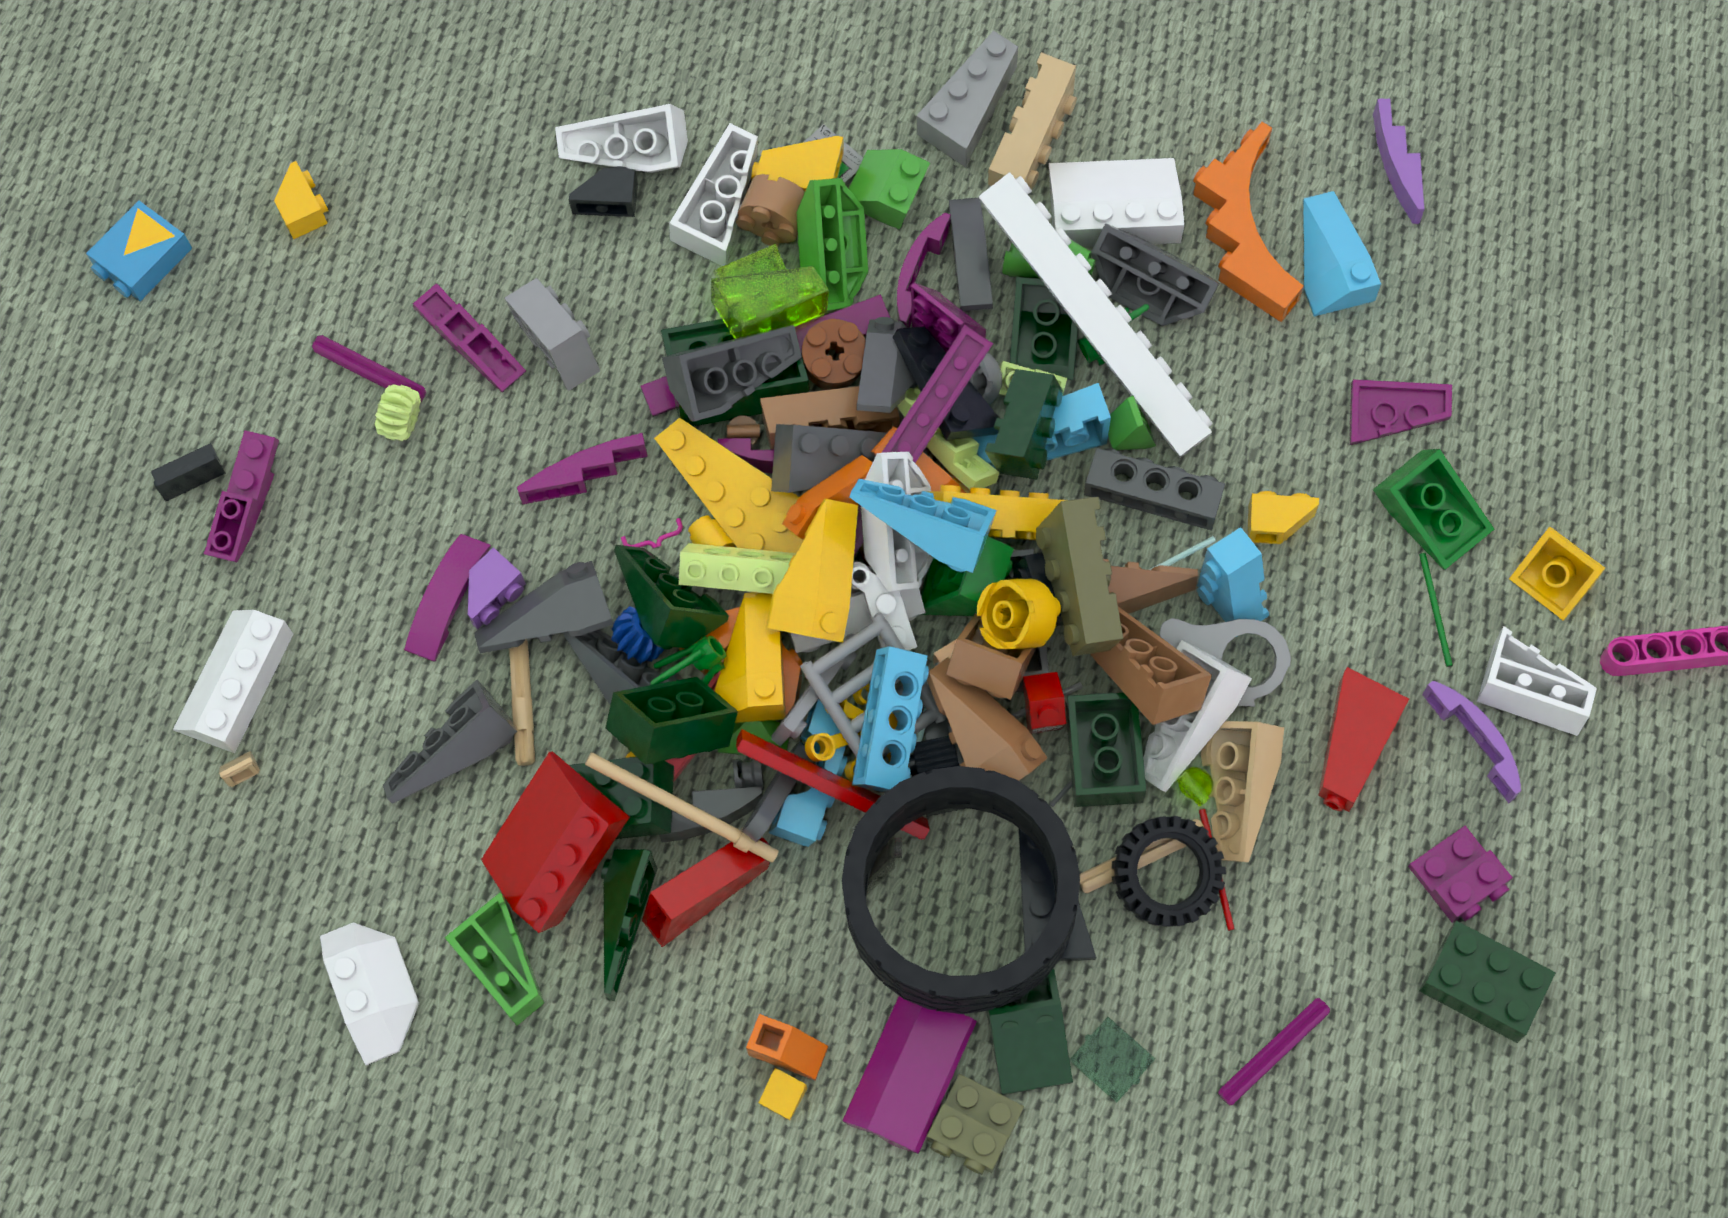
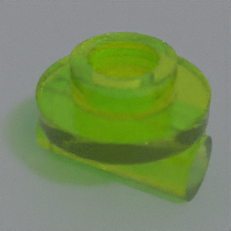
M1191 767L1184 770L1176 779L1181 792L1187 798L1192 799L1199 807L1208 801V796L1213 790V780L1208 772L1198 767Z

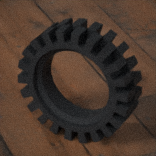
M1163 816L1146 820L1133 827L1130 833L1125 834L1121 839L1123 841L1122 844L1117 846L1115 850L1117 856L1116 860L1112 861L1111 868L1115 870V876H1112L1113 884L1117 885L1118 891H1116L1118 898L1122 899L1125 903L1123 906L1128 911L1136 914V918L1145 920L1148 924L1163 927L1183 926L1187 923H1193L1199 920L1200 916L1210 912V906L1216 904L1220 898L1218 896L1219 890L1224 889L1225 882L1222 881V874H1226V866L1222 867L1221 859H1224L1223 853L1217 850L1216 845L1218 842L1214 837L1210 838L1207 835L1209 832L1203 826L1198 827L1195 825L1196 822L1190 819L1185 820L1178 816ZM1163 838L1175 839L1186 844L1193 851L1199 865V880L1195 890L1184 901L1174 905L1161 904L1151 899L1142 889L1137 875L1138 862L1143 851L1154 841Z

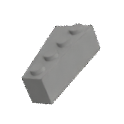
M993 31L916 116L917 135L966 167L988 121H990L989 119H991L999 99L1002 97L1017 68L1018 46Z

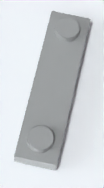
M848 634L843 642L854 636V634ZM855 652L821 674L827 686L840 668L845 671L857 657ZM810 684L771 735V740L780 747L789 737L795 740L807 725L803 718L818 699Z

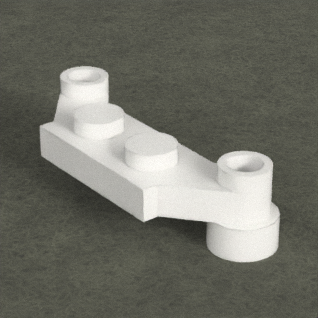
M853 562L851 588L859 589L863 592L871 619L875 614L881 612L905 650L910 651L916 648L917 644L900 591H887L877 575L872 573L867 565L861 562ZM856 570H862L864 574L860 582H855L853 579V574ZM878 635L880 647H887L882 637Z

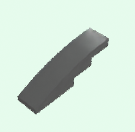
M978 197L949 200L960 309L962 311L993 309L987 245L980 199Z

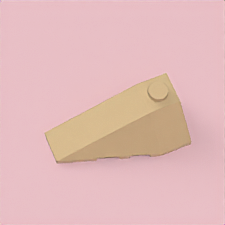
M1225 721L1201 750L1202 766H1210L1213 784L1206 785L1207 797H1214L1216 801L1217 813L1211 818L1213 836L1218 842L1216 848L1218 851H1222L1224 859L1221 860L1249 862L1281 764L1284 727L1261 722Z

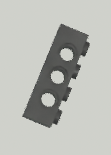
M1096 448L1086 479L1084 495L1099 497L1100 500L1212 531L1225 483L1219 482L1216 478L1209 475L1197 476L1189 474L1180 467L1157 465L1152 460L1144 457L1135 459L1124 456L1115 449L1107 448L1103 450ZM1119 474L1127 475L1130 478V480L1122 482L1117 480L1115 476ZM1151 483H1157L1163 489L1154 491L1151 490L1147 485ZM1182 492H1189L1195 498L1187 500L1182 498L1179 494Z

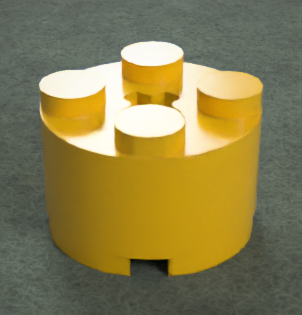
M1004 579L991 583L983 590L977 604V616H981L983 625L982 628H979L981 634L991 646L997 649H1025L1044 646L1053 634L1057 617L1061 612L1059 600L1053 596L1044 583L1036 579Z

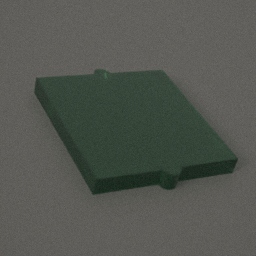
M1107 1017L1092 1035L1085 1036V1043L1070 1058V1062L1117 1103L1133 1084H1139V1077L1156 1058L1113 1020Z

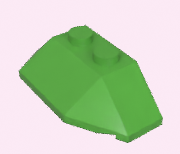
M842 178L810 180L796 212L801 279L819 311L843 309L852 305L854 302L853 298L860 290L868 274L864 207L845 186Z

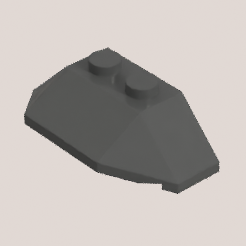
M1109 224L1104 225L1091 251L1092 258L1096 260L1095 264L1099 277L1112 293L1109 298L1132 310H1137L1144 304H1148L1149 309L1141 315L1162 326L1204 313L1220 284L1192 264L1138 236Z

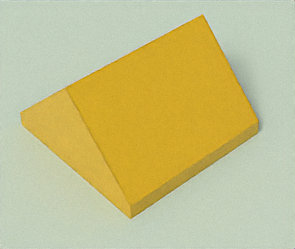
M1548 527L1509 580L1564 621L1594 586L1605 570V567L1552 527Z

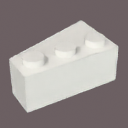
M1503 626L1493 645L1477 702L1578 736L1590 716L1597 688L1560 663L1557 666L1539 654V649L1533 645L1530 647L1526 646L1511 636L1513 632Z

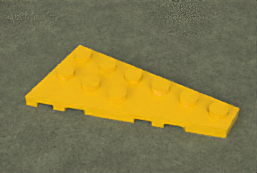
M678 418L654 438L737 548L797 553L803 539L796 536L782 523L787 517L788 510L797 502L799 496L793 492L771 491L772 478L681 418Z

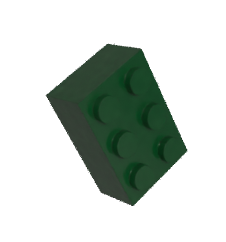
M691 677L613 692L605 728L645 765L655 764L660 761L684 758L688 755L729 747L738 711L700 678Z
M1124 692L1068 695L1065 710L1074 807L1143 803L1146 795V781L1139 709Z
M638 757L608 760L673 795L674 766L670 763L660 761L655 764L645 765ZM585 763L569 765L630 817L616 839L671 833L672 810L586 766Z
M1456 921L1449 929L1419 992L1518 1043L1527 1035L1556 972Z

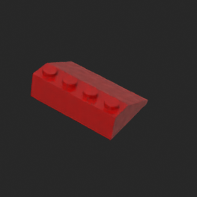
M551 751L545 757L481 858V861L512 910L534 930L541 933L557 926L563 920L630 817Z

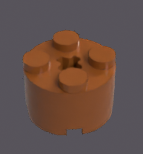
M828 319L814 325L806 334L801 348V355L808 380L824 390L846 388L860 376L866 341L854 323L841 319ZM829 350H835L839 354L837 361H834L832 356L828 355Z

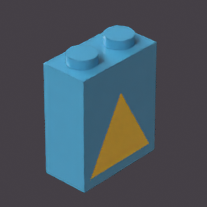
M138 201L86 255L93 264L90 267L91 270L103 281L107 278L115 282L113 284L115 289L124 297L128 298L132 295L141 301L192 249V246L183 232L141 201Z

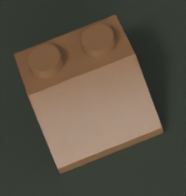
M975 613L956 640L946 675L955 678L960 684L974 685L987 690L994 697L1011 700L1022 682L1035 648L997 649L991 646L983 638L979 629L983 627L981 616H977Z

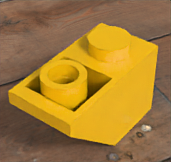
M296 161L290 163L274 200L293 240L328 224L323 213L329 211L321 194L314 196L311 189L315 188L316 185L309 171L305 170L302 172Z
M1272 491L1252 493L1248 505V537L1253 543L1282 544L1315 516L1319 506V498L1310 497L1304 493H1296L1291 496L1277 495Z

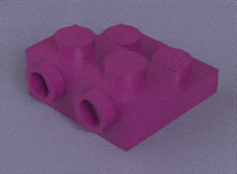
M1466 826L1460 828L1408 866L1452 923L1460 917L1465 922L1474 917L1482 910L1479 904L1487 898H1490L1492 902L1501 898L1510 890L1507 884L1513 878L1491 850L1487 852L1484 850Z

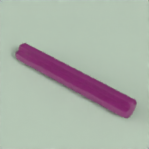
M323 335L317 336L312 344L315 353L385 389L393 384L411 387L412 390L418 391L421 402L426 395L423 386Z
M1316 998L1220 1088L1218 1094L1221 1099L1228 1105H1233L1330 1013L1328 1005L1320 998Z

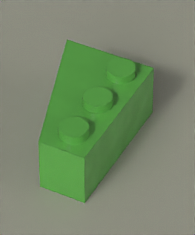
M501 892L445 937L516 1026L545 1003L510 907Z

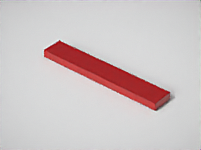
M741 729L736 739L738 752L866 813L872 804H875L878 798L881 797L865 788L853 786L851 781ZM922 816L908 823L901 830L921 840H925L930 827L927 818Z

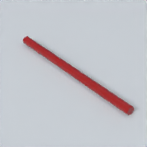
M1200 809L1201 822L1204 828L1209 831L1207 835L1212 838L1206 810ZM1224 887L1223 890H1219V896L1227 929L1230 931L1235 930Z

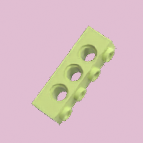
M688 543L680 551L679 585L773 594L778 583H781L786 574L789 562L796 553Z

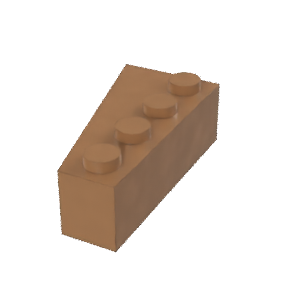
M859 386L760 398L763 422L770 450H774L776 424L888 433L892 427H899V413L897 407L891 413L857 411Z
M1118 607L1123 639L1110 651L1091 653L1090 655L1152 725L1201 710L1212 674Z

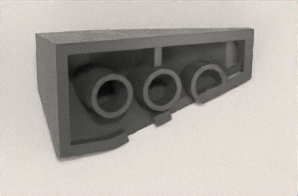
M889 317L869 320L857 411L891 413L905 399L906 391L909 388L915 389L917 387L909 368L892 338L897 329L908 328L902 321H894Z
M791 325L664 356L662 360L670 391L690 420L698 421L725 413L732 408L734 403L744 396L753 393L756 387L769 378L778 375L802 356L795 326Z
M589 561L586 563H574L566 570L558 572L492 619L488 625L478 629L474 634L479 652L485 653L518 647L523 644L525 639H539L540 643L551 641L553 634L569 632L570 637L581 636L614 623L593 563Z
M600 630L576 637H570L569 632H564L563 634L609 704H611L613 692L651 685L650 682L661 674L649 667L650 662L647 660L640 664L635 657L627 659L626 653L617 651L618 644L611 640L612 637ZM676 673L675 675L671 676L670 678L661 683L681 680L684 678H682L679 674Z
M478 680L473 682L448 706L445 712L450 717L444 725L438 729L431 727L424 735L426 739L422 746L423 750L420 753L416 751L409 753L383 784L387 799L392 804L492 755L499 748H504L511 742L514 734L517 732L511 718Z

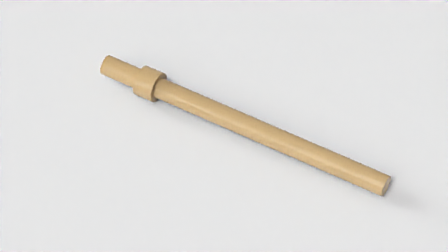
M592 752L585 762L586 766L734 843L733 847L745 853L750 851L771 863L776 859L779 850L760 840L757 842L753 841L741 832L742 829L739 830Z

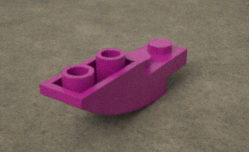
M244 430L227 492L222 491L204 555L238 562L252 536L274 477V473L270 471L279 443L277 438Z

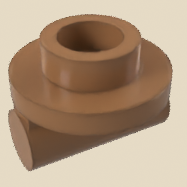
M737 416L727 425V438H751V443L754 445L758 437H760V424H757L751 417Z

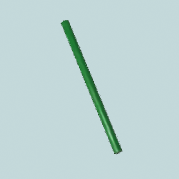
M1426 553L1419 554L1445 664L1446 667L1453 666L1427 556Z

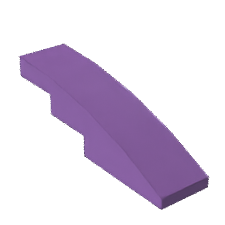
M1377 99L1373 118L1377 144L1384 169L1397 199L1411 222L1419 224L1425 209L1420 153H1407L1405 126H1392L1391 100Z

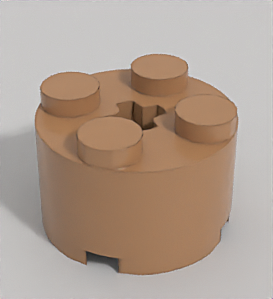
M760 174L751 181L738 210L736 224L741 229L762 237L761 241L764 244L777 248L780 243L793 242L798 236L796 212L805 191L785 178L779 177L778 181L768 180V174Z

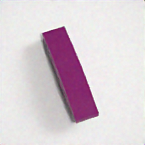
M437 283L413 303V308L433 329L500 392L503 393L526 372L522 365L482 323L479 325L461 304H456Z
M643 433L604 442L577 452L543 469L517 486L522 504L587 493L586 480L618 475L616 463L648 457Z

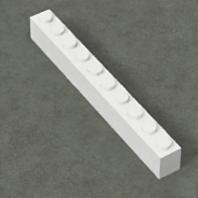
M1009 172L979 196L980 202L1131 396L1134 395L1142 411L1172 450L1181 458L1211 435L1212 431L1209 429V426L1213 424L1201 408L1195 411L1188 402L1192 399V396L1181 382L1177 385L1174 384L1168 376L1172 373L1168 364L1161 356L1155 359L1148 350L1152 346L1150 341L1141 330L1135 333L1128 323L1132 320L1129 314L1121 305L1115 308L1108 299L1112 293L1101 279L1096 282L1088 273L1092 268L1081 253L1076 256L1068 247L1072 242L1062 228L1059 227L1055 230L1048 221L1052 216L1041 202L1035 205L1028 194L1032 190L1021 176L1015 179Z

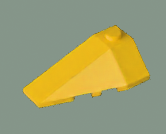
M830 499L822 501L805 533V539L796 555H793L788 564L789 568L772 594L766 628L843 643L850 608L858 505Z
M744 593L726 657L723 661L724 668L720 671L715 687V692L738 711L735 723L782 720L786 717L781 631L766 628L772 594Z

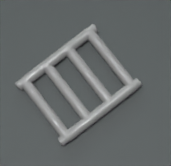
M881 612L875 614L871 619L873 623L814 663L808 661L800 666L856 758L860 743L858 733L862 730L865 711L849 721L839 704L871 682L874 663L833 692H831L821 674L878 635L882 637L887 647L891 646L905 650ZM926 682L922 686L920 699L927 710L916 719L915 734L934 721L937 724L947 718L946 715L939 712L932 692ZM903 685L896 689L899 695L903 693ZM887 747L883 749V757L890 753Z

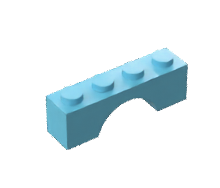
M818 699L809 710L805 721L807 725L800 737L804 742L813 734L827 733L831 736L840 733L830 715L825 711L824 705ZM815 742L814 750L818 754L820 752V745ZM846 746L837 748L831 759L816 762L817 766L841 776L847 763V757L843 756ZM812 787L803 793L789 794L775 816L769 833L809 847L816 839L821 840L827 825V821L823 820L826 807L831 808L835 798Z

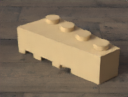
M1041 52L1037 61V78H1029L1025 87L1026 92L1022 102L1023 108L1017 106L1012 116L1009 131L1012 133L1005 132L989 167V185H994L1010 172L1015 179L1021 176L1031 190L1034 188L1039 176V172L1036 171L1039 164H1046L1052 149L1049 146L1052 139L1058 140L1064 127L1062 119L1064 115H1071L1075 107L1077 97L1073 96L1076 65Z

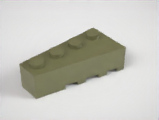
M1099 497L1061 501L1036 528V542L1038 547L1042 549L1046 562L1045 573L1048 580L1052 583L1055 598L1059 600L1061 605L1060 614L1064 624V639L1070 645L1073 656L1110 651L1123 639L1116 594L1113 592L1109 593L1108 589L1112 575L1110 561L1106 562L1103 560L1101 541L1106 540L1104 526L1097 527L1095 510L1101 509Z

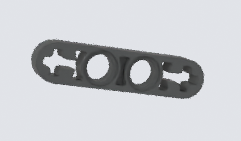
M801 741L790 751L807 761L810 759L806 755L805 744ZM777 771L741 832L757 842L773 822L797 780Z

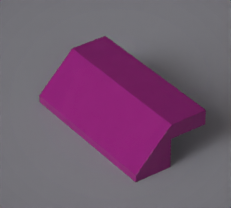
M898 996L842 1121L851 1127L875 1134L895 1147L919 1154L977 1021L964 1014L927 1009Z

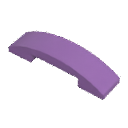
M1435 681L1429 683L1422 694L1443 721L1455 714L1495 764L1487 777L1508 803L1512 802L1521 792L1520 778L1512 753L1500 732L1489 718L1466 697Z

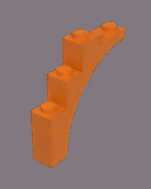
M1261 122L1254 131L1252 129L1247 131L1241 140V147L1236 152L1231 151L1223 163L1214 158L1208 167L1202 166L1193 179L1195 183L1193 195L1214 208L1205 223L1208 226L1206 238L1227 251L1218 265V268L1221 269L1218 281L1282 322L1300 300L1304 285L1287 273L1269 253L1257 232L1252 216L1249 194L1250 178L1257 160L1269 144L1272 127Z

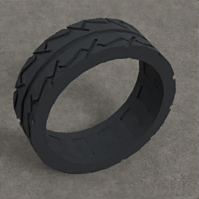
M954 766L933 769L927 773L923 772L899 782L879 797L858 822L846 850L842 874V889L848 928L861 959L878 980L882 981L885 986L904 1000L940 1012L968 1014L989 1011L1025 996L1050 974L1063 956L1075 925L1079 898L1080 873L1076 851L1072 847L1073 843L1063 821L1044 799L1038 798L1040 795L1020 781L995 771H985L982 768ZM970 808L993 813L1013 823L1031 838L1043 854L1051 872L1055 891V906L1048 925L1036 943L1018 959L997 970L986 973L950 976L928 971L906 960L886 942L876 928L867 907V889L869 877L877 856L889 839L905 825L929 813L945 809Z

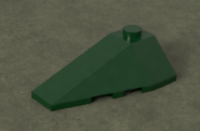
M616 544L614 552L641 624L656 646L663 649H672V647L688 648L727 622L729 615L714 598L708 594H702L701 597L691 590L692 586L679 585V577L669 574L671 567L647 549Z
M614 849L612 858L605 860L601 872V879H604V993L607 999L612 1001L616 999L658 869L651 851L645 849Z

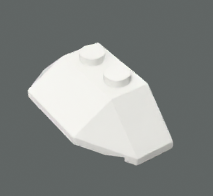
M909 452L877 453L865 478L868 481L899 486L907 495L931 491L929 482L920 468L912 461L913 457ZM861 506L865 559L886 590L919 589L922 584L921 579L927 572L933 557Z
M350 923L321 935L320 940L325 967L345 1024L365 1065L400 1052L419 1001L396 938L356 923Z

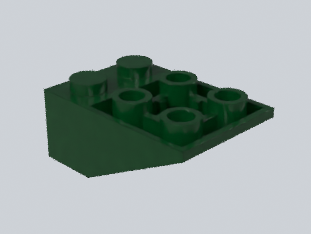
M1053 969L1039 985L1022 998L999 1008L986 1011L1002 1095L1073 1083L1055 970Z

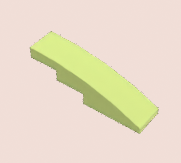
M918 386L915 389L909 388L906 391L905 399L897 406L904 417L921 393ZM940 428L937 429L926 447L951 474L969 489L985 488L997 483L999 471L977 455L979 448L977 441L973 438L945 440Z

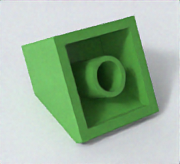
M902 149L867 150L849 190L864 207L865 215L900 229L930 162Z

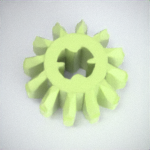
M394 384L392 386L389 385L385 389L375 414V427L379 435L394 441L395 439L403 441L410 437L420 412L421 400L418 391L412 390L411 387Z

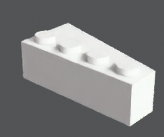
M729 123L670 221V241L726 268L738 226L736 224L738 210L748 190L752 167L757 157L758 136Z

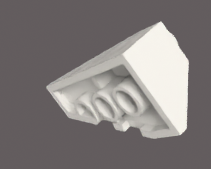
M672 104L555 127L560 159L610 167L623 166L649 173L680 167L688 143L684 110Z

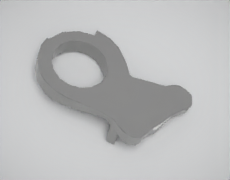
M1171 618L1162 623L1159 636L1176 649L1181 640L1220 660H1222L1227 644L1236 636L1250 633L1264 637L1272 646L1275 655L1274 667L1269 677L1262 683L1247 687L1238 706L1255 707L1254 699L1270 694L1282 683L1286 671L1290 667L1291 656L1286 640L1275 627L1266 622L1255 619H1238L1210 625H1193Z

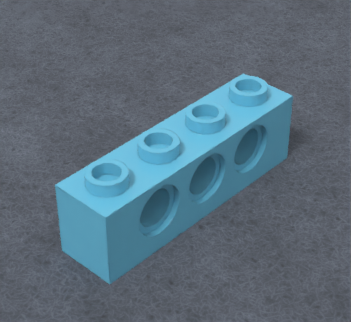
M891 646L876 649L853 776V786L886 793L899 782L910 778L911 772L908 764L910 753L914 751L917 737L914 730L916 719L919 718L923 707L920 696L922 686L925 684L929 673L928 666L926 665L928 655ZM897 679L903 684V693L901 695L895 690V681ZM891 712L897 718L895 730L889 725V715ZM885 747L891 752V760L888 764L882 756Z

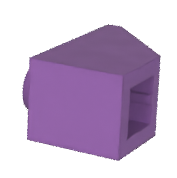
M494 547L469 570L468 616L477 630L483 624L488 625L492 619L497 617L499 609L507 601H515L522 594L523 586L526 584L521 572Z

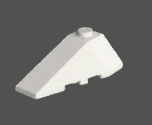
M1183 640L1179 643L1177 650L1208 671L1212 676L1201 710L1156 724L1155 731L1148 737L1143 757L1145 779L1165 792L1236 709L1252 680L1251 677Z

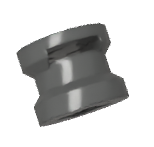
M733 759L735 788L762 787L763 791L762 764L754 759L745 762L741 759ZM739 773L743 774V778H740Z

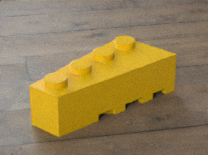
M940 485V491H927L933 493V499L951 503L952 498L955 497L997 510L988 536L1010 539L1036 540V528L1061 501H1067L1049 499L1048 493L1029 492L1028 497H1020V491L1000 490L999 495H990L991 489L970 488V493H960L961 486Z

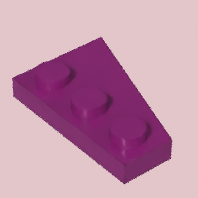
M1353 379L1351 382L1350 445L1449 420L1452 416V384Z

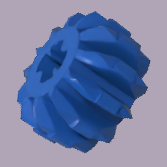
M629 606L614 621L611 628L613 631L611 640L618 644L617 651H624L627 654V659L635 657L640 664L646 660L652 662L665 650L656 646L652 638L643 629L636 608Z

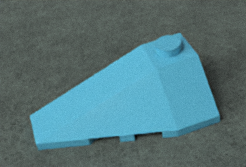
M1331 191L1304 198V292L1313 316L1375 301L1381 282L1371 256L1335 192Z
M863 479L857 481L849 498L939 562L948 564L955 571L973 573L980 559L997 510L961 498L953 497L951 503L933 499L934 495L930 492L922 491L921 494L907 495L899 486Z

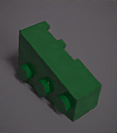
M1015 369L1003 401L1004 405H1007L1004 418H997L994 428L999 430L994 444L987 443L985 449L987 456L996 470L999 471V474L1037 480L1039 470L1045 468L1047 462L1045 446L1047 438H1052L1055 429L1053 414L1055 407L1060 406L1063 396L1062 387H1060L1053 374Z

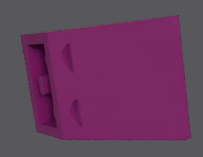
M917 283L911 285L912 327L925 326L946 353L964 325L986 338V329L940 292Z

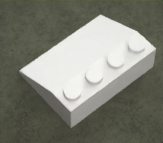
M1174 158L1048 163L1052 227L1055 230L1061 227L1069 239L1083 247H1094L1104 225L1109 224L1152 244L1181 243L1184 230L1182 195Z

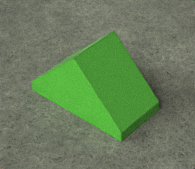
M1134 395L1128 397L1110 414L1111 420L1108 437L1112 448L1115 450H1131L1155 447L1156 444L1145 414Z

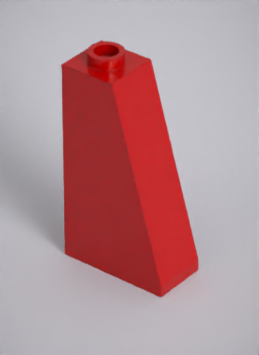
M1349 667L1344 671L1338 686L1318 796L1324 799V804L1336 811L1344 809L1348 812L1353 807L1409 701V698Z
M763 837L759 839L760 841L768 844V842ZM730 842L650 892L642 922L661 947H664L767 870L770 862L750 851L745 853L733 847L734 843Z

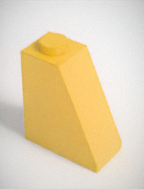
M833 136L763 150L760 161L753 164L751 180L757 175L768 174V180L778 181V178L782 177L806 191L810 180L838 178L844 154L843 137Z

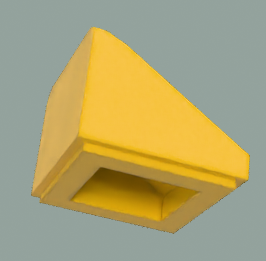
M775 1068L758 1103L791 1120L807 1091V1085Z

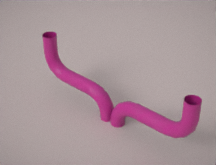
M676 519L677 530L660 536L656 544L653 541L647 540L629 545L625 536L621 537L622 544L632 547L650 545L652 548L662 546V540L680 534L683 528L681 519Z

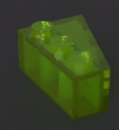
M814 266L711 278V302L734 339L786 326H797L827 313L829 290Z

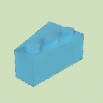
M1241 527L1207 548L1197 584L1199 587L1197 588V593L1206 605L1212 604L1225 622L1238 619L1262 621L1269 616V611L1262 606V602L1267 599V594L1263 589L1260 591L1259 585L1260 582L1265 580L1262 553Z

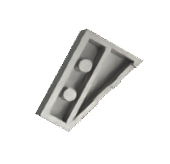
M535 278L505 297V301L516 322L534 346H538L549 359L546 362L551 369L557 368L563 385L568 391L600 372V368L587 341V338L590 337L587 328L581 320L574 321L575 317L566 303L559 304L560 300L550 285L545 288Z

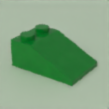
M1440 449L1421 450L1373 489L1388 513L1443 570H1446L1495 530Z
M988 536L973 573L955 571L948 564L939 562L933 557L921 591V598L925 613L922 615L974 616L975 613L977 614V604L983 590L991 583L1004 580L1009 575L1013 564L1010 559L1014 548Z

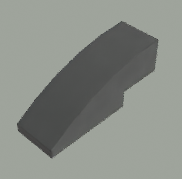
M762 787L692 791L693 806L731 824L755 809L763 796ZM672 811L671 833L659 836L663 843L685 840L712 831Z

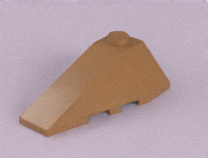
M1127 562L1125 567L1111 566L1112 575L1108 589L1109 593L1113 592L1116 594L1118 607L1130 614L1195 590L1198 569L1159 565L1151 570H1145L1140 568L1137 562Z
M947 657L929 670L927 682L939 712L946 715L952 732L948 735L952 745H958L964 762L960 766L982 768L985 771L991 770L1018 781L1043 763L1047 756L1030 731L984 689L974 685L960 684L955 678L946 675L951 660Z

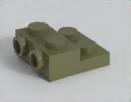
M959 1074L927 1135V1140L932 1143L930 1148L947 1158H950L953 1153L965 1159L963 1166L975 1173L982 1175L984 1170L992 1173L1024 1106Z

